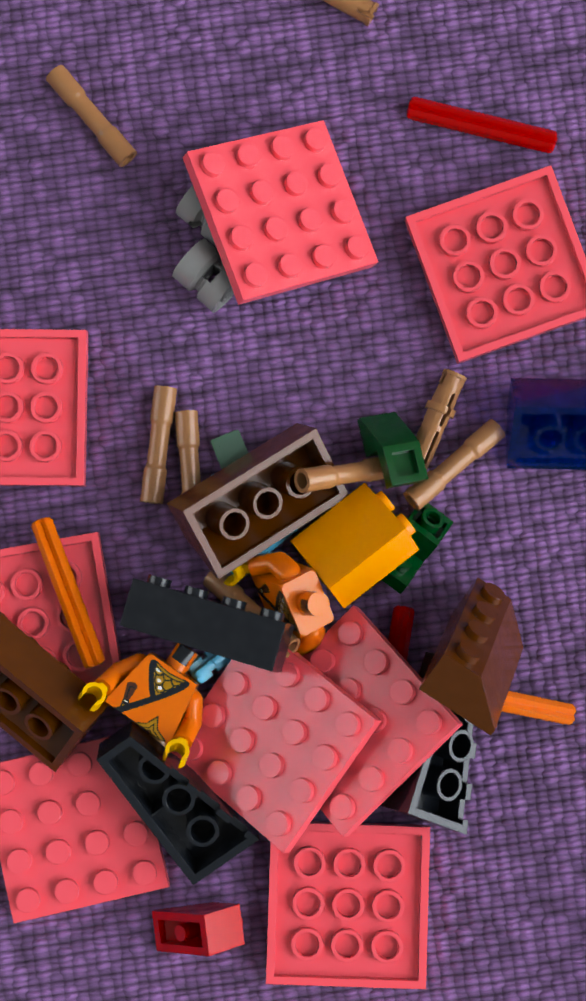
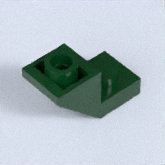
M396 412L357 419L366 457L379 456L386 489L420 483L428 479L420 442Z
M429 503L419 511L414 509L407 518L416 530L411 537L420 550L381 579L399 594L405 590L423 562L438 546L453 524L452 520Z

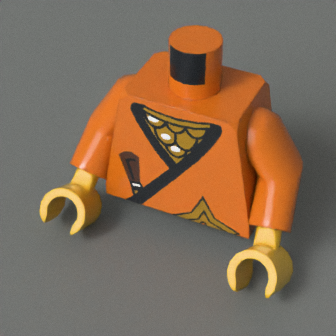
M285 552L257 555L232 571L233 574L223 581L227 586H234L250 573L264 608L284 613L283 622L295 625L293 634L301 641L296 652L301 656L314 651L321 644L326 631L324 626L334 621L329 598L324 594L314 569L297 563Z
M179 643L176 644L166 660L154 652L148 655L136 653L113 663L95 682L86 684L78 695V700L87 693L93 694L97 702L90 708L92 712L98 710L105 700L106 703L167 743L162 756L164 762L170 752H178L182 756L178 768H182L188 759L189 748L192 746L202 726L203 697L197 690L199 683L186 674L198 654L186 645Z

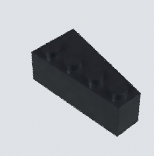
M151 574L148 575L147 581L133 578L120 626L271 672H282L295 627L293 624L283 622L284 613L262 607L259 615L246 611V602L223 596L222 603L207 599L209 591L186 585L184 592L170 588L171 580Z
M425 653L419 672L422 679L435 653ZM453 712L463 725L380 806L435 826L467 835L468 820L463 819L465 800H471L472 783L467 782L470 759H475L477 743H474L472 737L473 724Z
M131 721L99 744L97 761L194 885L259 840V831L215 794L187 764L182 768H178L181 760L172 752L168 754L164 762L162 756L165 747Z

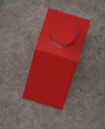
M210 902L152 911L157 951L212 956L245 944L240 904Z

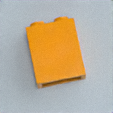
M363 483L290 540L305 562L314 569L318 578L344 609L420 550L411 537L416 530L402 513L395 516L392 513L395 507L381 490L375 494L366 483Z

